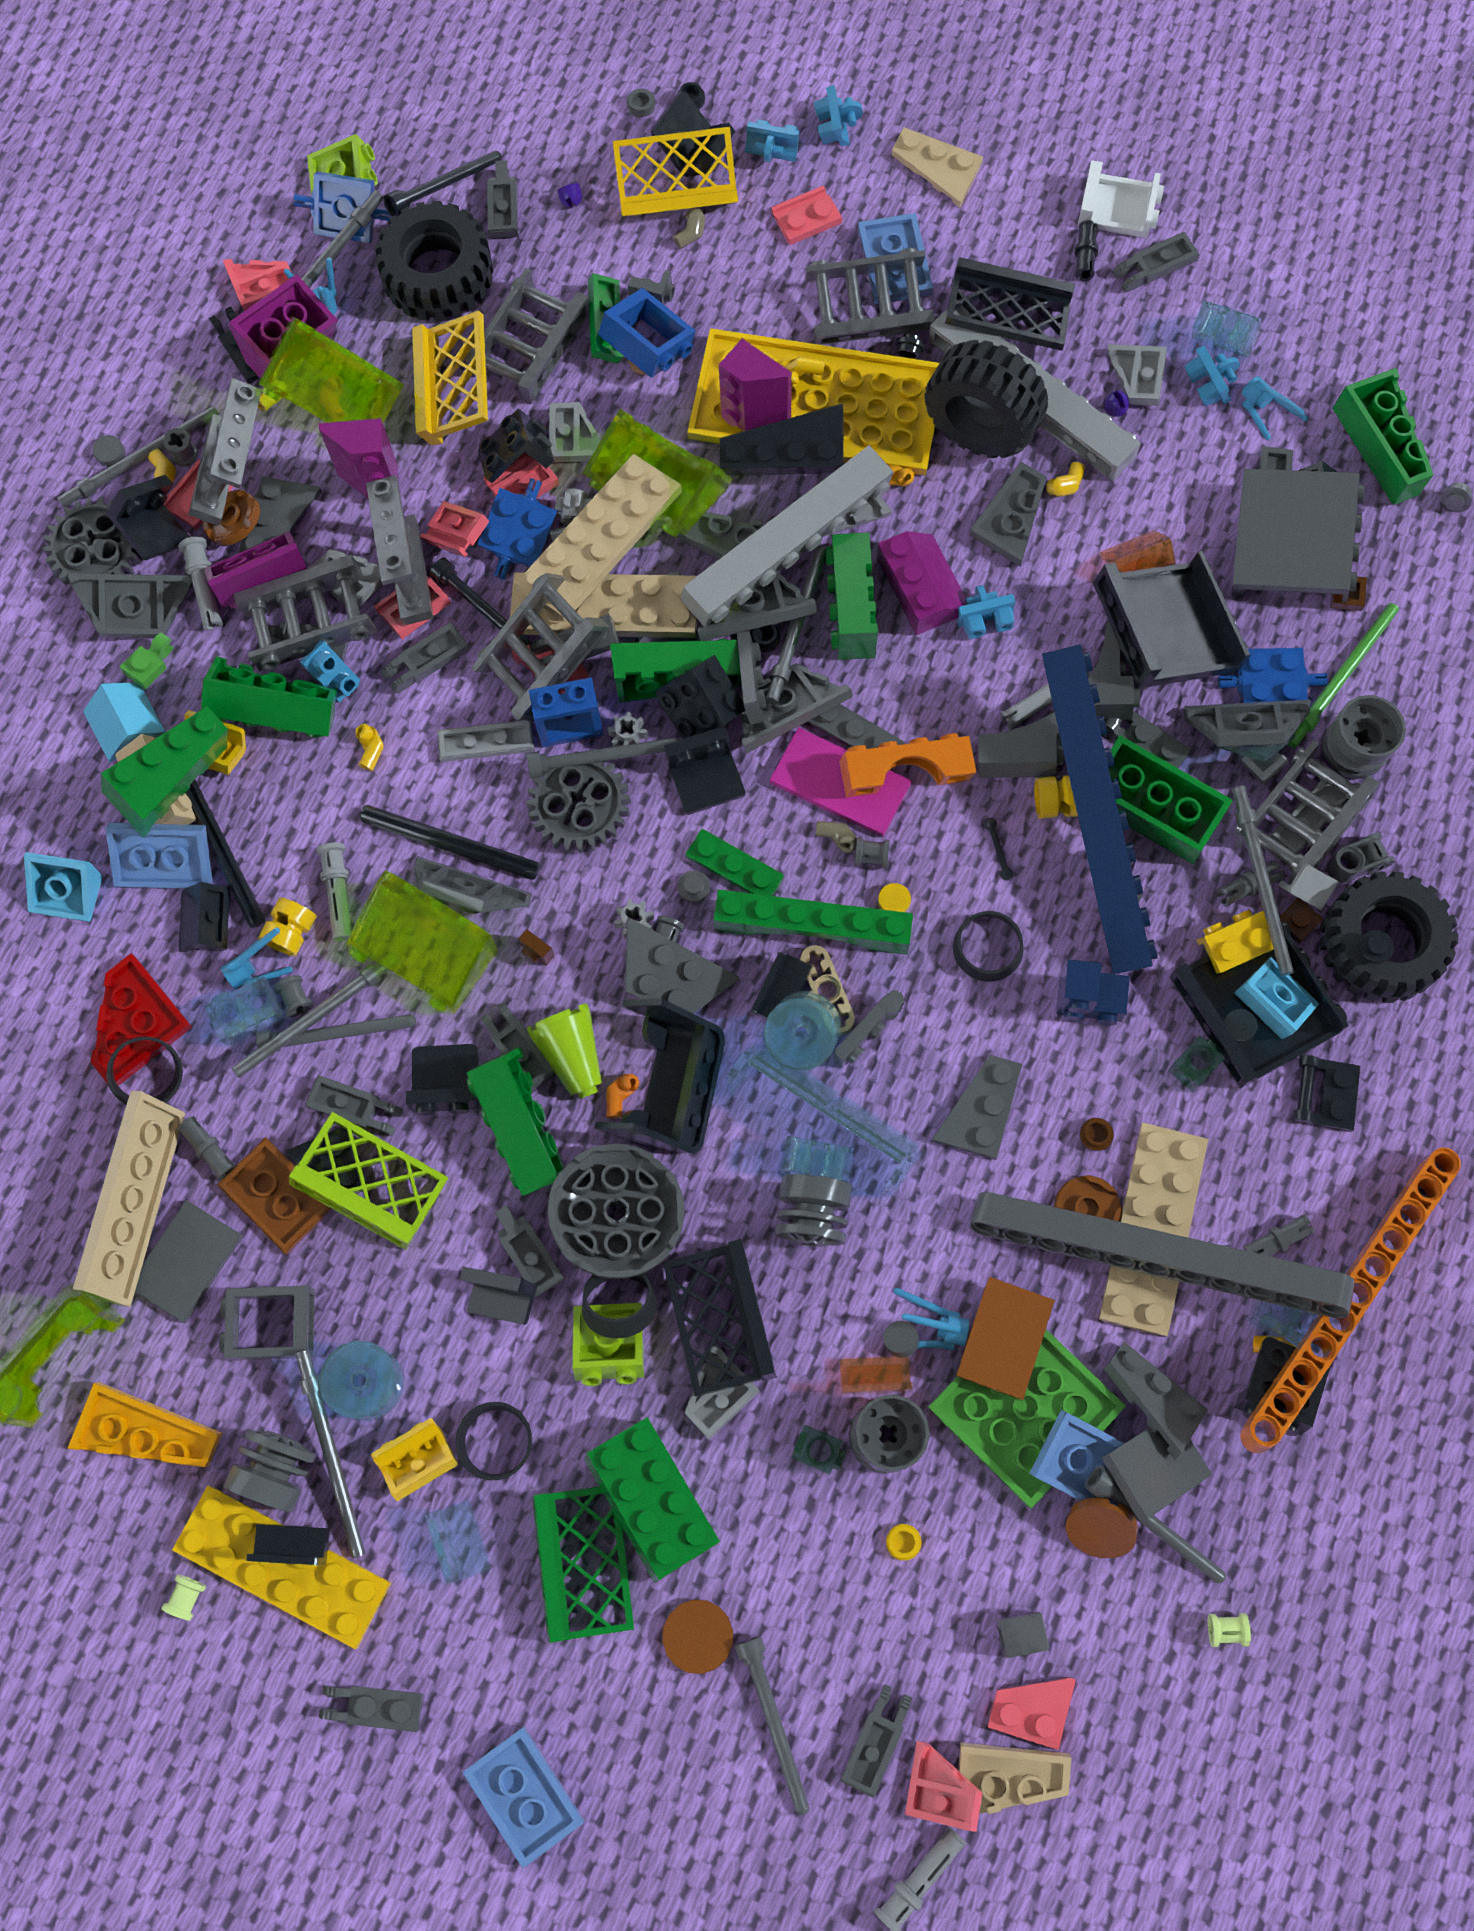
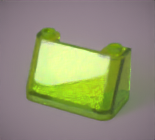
M291 316L259 381V384L263 386L261 392L275 401H278L280 397L287 399L326 423L381 418L382 422H384L404 386L396 378L294 316Z
M619 409L582 472L591 479L588 485L599 492L626 461L635 454L681 484V494L657 520L663 523L660 528L676 538L679 533L685 536L726 492L733 479L718 465L706 458L703 459L693 455L657 434L645 424L636 422L632 415Z
M384 870L376 881L346 942V946L350 949L347 953L352 958L362 964L366 960L379 963L424 991L430 998L427 1003L443 1014L446 1010L456 1014L499 951L492 936L483 928L387 870Z
M74 1283L64 1287L0 1359V1421L4 1424L32 1428L43 1416L37 1403L38 1395L43 1389L31 1378L73 1331H84L90 1336L99 1329H107L115 1333L126 1319L104 1300L73 1290Z

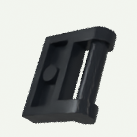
M1301 1055L1298 1066L1302 1068L1297 1110L1293 1111L1292 1121L1347 1132L1354 1131L1361 1066L1320 1059L1312 1055ZM1315 1070L1324 1072L1319 1114L1311 1112Z

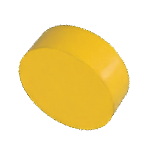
M888 884L879 893L878 905L882 910L907 912L910 907V892L901 884Z
M896 1525L887 1534V1550L891 1556L898 1560H910L921 1549V1536L911 1525Z

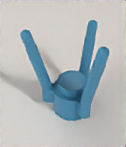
M327 258L328 287L319 286L313 290V293L334 315L337 311L335 300L337 291L334 283L332 259ZM289 269L284 270L288 279L294 276Z
M1260 376L1250 380L1242 391V395L1246 398L1242 406L1249 411L1266 440H1270L1271 436L1255 409L1257 406L1263 409L1273 399L1295 416L1304 421L1308 420V416L1304 414L1302 408L1271 388Z
M278 927L274 928L260 940H256L242 954L221 967L222 973L233 988L236 989L243 985L248 990L258 983L292 972L293 969L289 966L252 977L256 969L249 958L280 932Z
M899 1288L893 1290L894 1294L944 1316L940 1317V1320L937 1321L917 1315L902 1314L903 1320L937 1328V1337L943 1338L942 1340L919 1341L917 1349L943 1348L953 1350L954 1345H965L969 1329V1319L960 1318L959 1312L949 1311Z

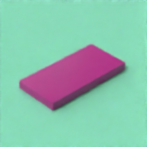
M798 727L770 778V784L884 837L912 784V780L895 772L888 771L884 784L877 794L846 798L839 761L847 750Z

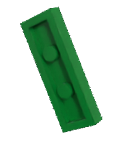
M592 273L588 278L591 357L619 363L623 355L601 338L598 333L604 312L620 302V282L617 279Z
M703 828L685 854V857L747 893L773 896L784 879V874Z

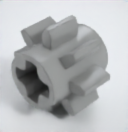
M568 489L565 491L564 497H556V517H561L560 521L568 526L592 499H587V494L580 489Z
M627 712L626 716L620 718L614 716L615 727L608 728V735L614 737L611 741L612 747L641 743L640 739L648 738L647 730L641 729L644 725L643 718L640 717L636 720L631 717L630 712Z
M628 899L627 906L623 909L620 907L616 908L617 914L621 919L614 921L615 928L620 929L624 927L622 933L624 939H627L625 923L629 917L634 919L639 915L640 922L638 923L652 930V926L647 921H651L655 917L652 911L645 913V901L635 904L632 903L631 899Z

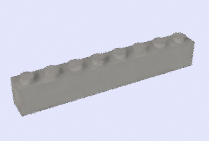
M948 308L930 325L929 342L944 353L953 348L954 345L962 342L978 340L981 343L986 340L993 342V345L996 346L1003 345L1008 347V351L1020 354L1024 357L1023 361L1027 364L1031 363L1036 369V375H1041L1045 385L1044 388L1047 389L1048 409L1039 426L1110 480L1114 481L1137 457L1141 443L1134 434L1123 430L1113 422L1109 415L1101 413L1091 406L1085 397L1071 391L1061 379L1054 378L1037 361L1030 360L1022 354L1013 343L1006 342L1000 336L945 324ZM959 308L954 311V315L970 316L965 308Z
M870 445L687 583L683 587L680 600L704 627L713 621L715 623L720 622L730 612L729 608L736 603L739 605L745 603L752 596L755 588L759 585L762 587L767 586L776 577L777 571L783 567L788 569L793 566L799 559V554L806 549L808 551L815 549L823 540L822 537L829 531L832 534L837 532L844 525L847 517L851 514L854 516L859 515L867 507L869 500L873 497L881 498L891 487L889 482L894 473L893 470Z

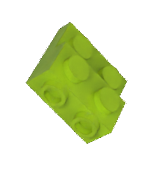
M357 134L307 155L311 194L314 189V173L317 171L374 180V186L378 184L377 176L370 163L375 160L374 151Z
M642 1303L589 1306L600 1316L620 1319L638 1312L642 1308ZM573 1306L572 1368L575 1381H581L585 1386H597L602 1383L603 1379H616V1382L619 1384L629 1385L635 1383L637 1378H644L643 1330L627 1338L616 1339L601 1336L592 1331L585 1323L582 1315V1306Z

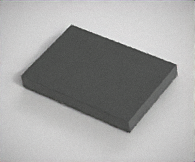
M186 1200L143 1263L135 1292L186 1323L243 1238V1235Z
M1147 1428L1102 1457L1103 1462L1140 1522L1147 1520L1212 1475L1191 1439L1183 1452L1174 1460L1167 1451L1170 1445L1159 1431L1153 1433L1150 1428Z

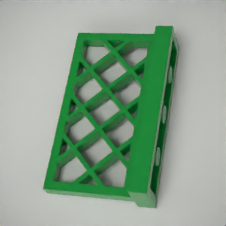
M600 1487L532 1496L547 1639L549 1643L634 1630L622 1525L612 1508L605 1518L602 1519L587 1507L595 1495L603 1494ZM589 1496L584 1504L576 1497ZM571 1499L581 1507L569 1524L557 1516L555 1500ZM583 1511H586L600 1523L588 1540L572 1528ZM612 1514L614 1528L607 1523L608 1519L611 1517ZM558 1523L565 1527L564 1531L561 1533L560 1536L558 1531ZM603 1526L615 1534L616 1545L608 1555L591 1543ZM568 1531L585 1543L573 1560L564 1555L560 1549V1542ZM588 1547L604 1559L593 1576L576 1564ZM616 1551L618 1555V1564L611 1559V1557L614 1555ZM562 1559L569 1564V1566L566 1568L564 1572L562 1567ZM607 1563H610L620 1572V1581L612 1592L596 1580ZM572 1568H575L589 1580L577 1597L566 1590L564 1585V1578ZM592 1583L608 1595V1598L597 1613L580 1601ZM620 1588L622 1589L623 1601L615 1595ZM566 1595L573 1600V1603L570 1605L568 1609L566 1603ZM612 1599L624 1607L626 1623L610 1625L600 1617ZM578 1604L592 1615L593 1618L584 1630L570 1632L568 1615ZM596 1620L604 1625V1627L591 1628Z

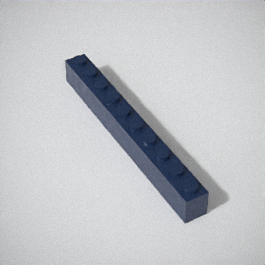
M1081 644L1042 653L1113 974L1152 967V959H1157L1158 956L1154 939L1147 940L1144 927L1151 925L1147 907L1140 908L1137 895L1143 894L1140 876L1132 875L1130 863L1136 862L1132 843L1125 844L1123 831L1129 830L1125 811L1118 812L1116 799L1122 798L1118 779L1111 780L1108 767L1115 766L1111 747L1104 748L1101 736L1107 734L1104 716H1097L1094 704L1100 703L1096 683L1089 684L1087 672L1093 671L1089 652L1082 653Z

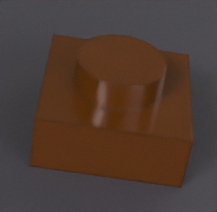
M1357 576L1356 590L1349 591L1347 602H1342L1343 594H1331L1330 608L1362 611L1365 607L1367 577Z
M1297 898L1279 917L1280 921L1286 922L1290 927L1293 935L1292 938L1299 944L1323 920L1318 913L1300 898Z
M528 929L518 938L522 948H524L521 953L534 964L541 961L547 966L555 957L552 948Z

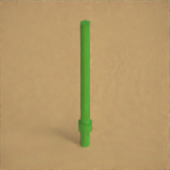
M1389 603L1312 704L1310 714L1287 740L1286 744L1289 747L1296 748L1307 732H1312L1320 722L1319 716L1398 613L1399 607L1396 604Z

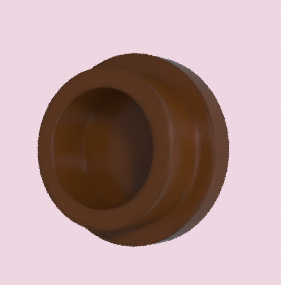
M1091 1118L1081 1126L1079 1136L1082 1144L1087 1149L1097 1152L1103 1151L1110 1146L1113 1141L1114 1132L1112 1126L1106 1120Z

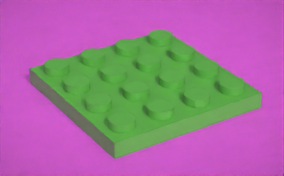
M1046 1329L1023 1400L956 1377L930 1404L928 1409L1029 1509H1032L1052 1487L1029 1473L1060 1411L1063 1410L1104 1431L1126 1405Z

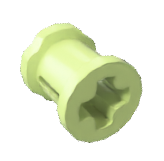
M177 1574L175 1577L177 1584L168 1603H163L161 1609L170 1615L191 1621L193 1606L199 1593L205 1591L206 1585L187 1576Z
M1239 1613L1238 1617H1217L1216 1614L1208 1615V1633L1211 1647H1219L1220 1643H1241L1242 1647H1249L1251 1631L1246 1613Z

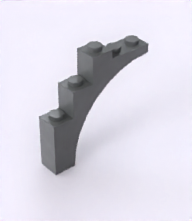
M1106 621L1104 645L1098 663L1089 677L1090 685L1096 683L1100 703L1094 704L1096 715H1103L1104 719L1110 717L1132 720L1134 708L1140 707V688H1134L1133 676H1126V661H1120V653L1123 652L1110 622ZM1055 712L1024 727L1006 732L979 734V778L1056 777L1057 765H1063V747Z

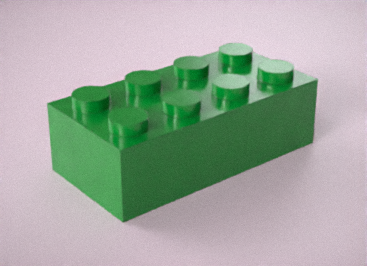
M1119 735L1111 748L1115 766L1108 767L1111 780L1118 779L1122 798L1116 799L1118 812L1125 811L1129 828L1189 863L1194 864L1233 800Z
M648 1417L586 1453L584 1460L654 1583H657L720 1542Z

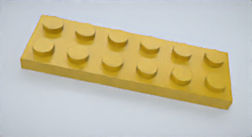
M207 1485L172 1551L351 1648L357 1649L392 1582L330 1549L327 1552L326 1565L246 1561L247 1554H253L257 1524L285 1525L224 1492Z

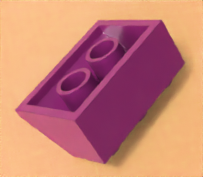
M296 274L231 320L228 326L245 362L267 385L331 338L338 320Z
M742 338L719 363L720 401L723 419L729 425L737 426L746 431L791 418L792 372Z
M381 418L319 423V431L337 475L367 499L366 483L394 475L398 478V465Z
M287 531L204 569L207 581L223 608L230 606L233 609L238 607L233 593L308 568L290 531Z
M906 531L878 543L877 560L916 636L959 617L958 607L966 605V597L933 534Z

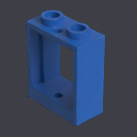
M641 288L604 312L598 335L652 378L661 371L666 372L674 362L680 358L685 359L693 349L692 341L696 330L644 288ZM642 319L668 341L657 348L631 326Z
M592 677L528 690L542 748L604 736ZM563 689L565 693L560 695L558 691Z

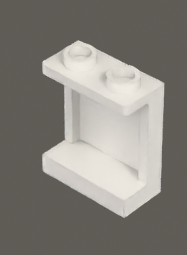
M1091 160L1078 226L1083 221L1092 220L1093 224L1097 223L1098 230L1147 238L1150 228L1156 229L1160 210H1155L1154 207L1155 203H1161L1164 186L1159 185L1161 173H1155L1152 182L1101 174L1103 162Z

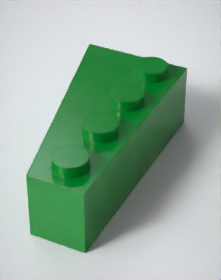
M1397 368L1345 386L1332 407L1393 505L1419 496L1434 475L1424 445L1421 440L1417 439L1415 419L1413 416H1409L1406 407L1407 396L1404 390H1400L1397 381L1400 376Z
M869 533L832 534L831 546H826V565H832L833 574H827L828 593H834V602L829 603L830 621H836V631H831V650H837L838 660L875 658L878 627L875 618L876 605L875 601H873L874 582L873 576H870V573H872Z
M737 640L610 643L619 703L657 698L655 692L658 688L713 655L717 657L733 686H742Z
M215 657L203 679L201 710L208 706L221 721H239L250 727L262 725L273 727L279 732H303L307 736L314 738L329 736L334 721L337 690L300 679L289 683L286 682V678L282 674L270 672L261 675L253 672V666L241 663L239 668L226 665L227 659Z
M208 706L103 771L101 773L102 793L144 838L151 831V826L159 818H163L180 795L183 796L190 788V784L199 775L201 776L227 748L228 728Z
M518 1047L468 1071L467 1075L469 1078L467 1079V1084L470 1092L474 1097H478L483 1108L481 1115L487 1127L492 1128L497 1139L495 1140V1146L498 1154L507 1161L510 1168L509 1177L511 1183L524 1196L553 1184L558 1174L564 1169V1165L552 1133L550 1131L544 1132L545 1113L542 1105L532 1099L531 1086H534L530 1072L524 1073L522 1071L519 1059L524 1058L521 1047Z

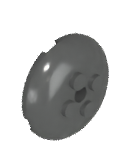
M626 1144L600 1145L578 1154L558 1174L552 1186L548 1202L550 1231L563 1255L583 1271L609 1279L638 1276L660 1264L677 1243L684 1221L682 1192L670 1169L668 1170L648 1151ZM616 1206L623 1210L625 1216L615 1221L607 1215L606 1210Z

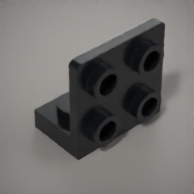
M166 474L118 490L106 513L143 560H149L179 549V543L190 537L164 505L168 499L167 494L173 485Z
M725 726L664 745L666 761L686 815L745 796V789L730 751L729 736Z

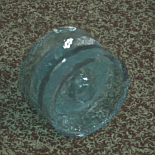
M812 991L795 992L784 997L768 1015L764 1027L765 1045L770 1055L780 1065L795 1071L811 1070L822 1065L836 1048L841 1035V1018L835 1005L825 996ZM804 1027L808 1032L807 1036H805L804 1031H798L797 1028Z
M355 1340L340 1345L329 1354L321 1368L319 1385L322 1397L331 1410L352 1420L372 1421L384 1417L396 1407L403 1394L405 1378L401 1364L391 1352L372 1342ZM359 1377H366V1382L363 1386L357 1384Z

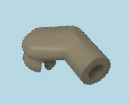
M690 209L686 213V229L673 235V240L679 249L684 248L703 236L706 219L700 209Z
M817 821L816 836L832 838L837 847L844 853L855 851L857 838L847 824Z

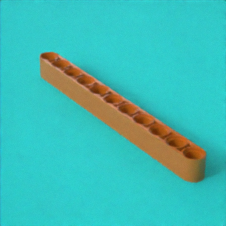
M1445 1147L1438 1148L1420 1163L1346 1273L1355 1280L1353 1292L1357 1295L1359 1303L1352 1301L1348 1317L1336 1318L1341 1325V1330H1337L1331 1325L1328 1316H1317L1244 1424L1240 1433V1439L1248 1451L1258 1454L1266 1452L1282 1439L1459 1172L1461 1160L1454 1150ZM1435 1162L1439 1163L1443 1167L1444 1172L1440 1171L1436 1167ZM1418 1187L1427 1193L1428 1198L1419 1193ZM1400 1212L1409 1217L1411 1224L1402 1219ZM1383 1238L1388 1239L1392 1243L1394 1250L1389 1249L1384 1244ZM1365 1264L1375 1269L1376 1276L1368 1273ZM1311 1344H1316L1321 1348L1323 1358L1313 1353ZM1293 1371H1297L1303 1376L1305 1385H1300L1294 1380ZM1274 1398L1281 1400L1285 1404L1286 1413H1281L1275 1408ZM1255 1426H1259L1266 1431L1267 1442L1259 1440L1255 1434Z

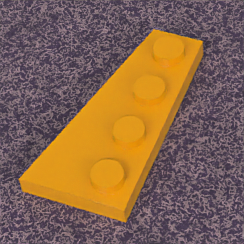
M95 1382L67 1449H83L96 1451V1453L119 1454L133 1458H148L161 1460L162 1462L208 1467L211 1464L223 1433L104 1383Z

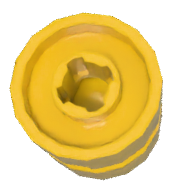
M1063 775L1060 781H1057L1054 776L1036 777L1034 797L1038 819L1057 818L1059 813H1063L1065 817L1078 816L1069 775Z
M279 897L270 913L273 920L265 923L258 939L260 940L274 928L278 927L280 932L266 945L291 957H296L304 942L301 936L302 933L310 931L317 916L297 902Z

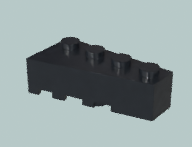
M843 403L719 438L720 471L722 475L833 473L844 465Z

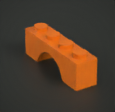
M957 733L941 736L940 740L928 741L926 737L910 740L909 744L897 745L896 741H889L879 744L878 748L866 749L865 745L853 746L847 749V752L843 754L839 761L846 798L877 794L884 784L887 772L901 765H913L924 769L934 778L938 785L969 781L976 774L970 737H959Z

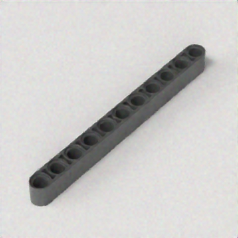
M981 1192L978 1194L969 1224L971 1230L987 1237L1332 1318H1346L1350 1314L1355 1280L1347 1274L991 1192Z

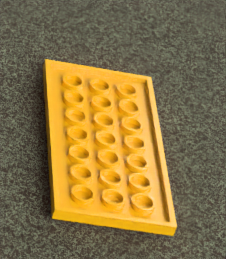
M710 328L687 431L688 439L720 444L719 438L743 432L739 427L729 425L721 415L719 363L743 338L783 367L787 366L797 357L824 360L825 368L822 375L804 373L799 377L797 386L791 388V418L843 403L844 463L870 445L887 465L910 468L914 474L926 476L935 425L933 424V418H930L927 413L924 394L927 383L939 363Z

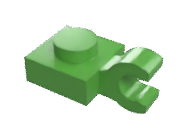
M161 632L153 639L149 650L140 646L119 666L122 674L146 690L167 669L163 660L174 649L169 644L171 639Z

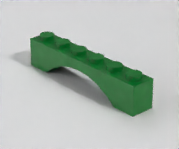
M718 889L713 921L714 931L743 935L792 934L813 936L846 942L872 951L908 955L913 913Z

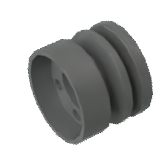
M1365 695L1350 700L1323 734L1321 749L1324 759L1330 768L1338 774L1351 779L1367 778L1368 775L1376 774L1404 742L1406 733L1404 717L1395 705L1378 696Z
M803 1174L783 1175L779 1200L793 1205V1209L778 1211L777 1219L791 1224H777L774 1235L803 1246L826 1247L844 1245L846 1234L833 1229L846 1228L848 1221L833 1215L834 1211L848 1210L850 1208L852 1185L828 1177Z
M895 1394L880 1396L861 1407L853 1417L848 1433L850 1448L857 1461L868 1470L882 1474L898 1472L918 1462L927 1449L930 1437L928 1420L921 1408L909 1398ZM880 1428L884 1430L891 1428L894 1433L891 1435L893 1443L889 1441L882 1443L879 1438L882 1436Z
M247 1428L244 1437L258 1443L256 1450L240 1445L238 1451L251 1459L249 1466L232 1464L223 1487L253 1501L293 1513L302 1490L289 1482L290 1476L308 1477L309 1471L295 1464L297 1459L313 1463L316 1454L310 1452L300 1442L269 1430L255 1431Z

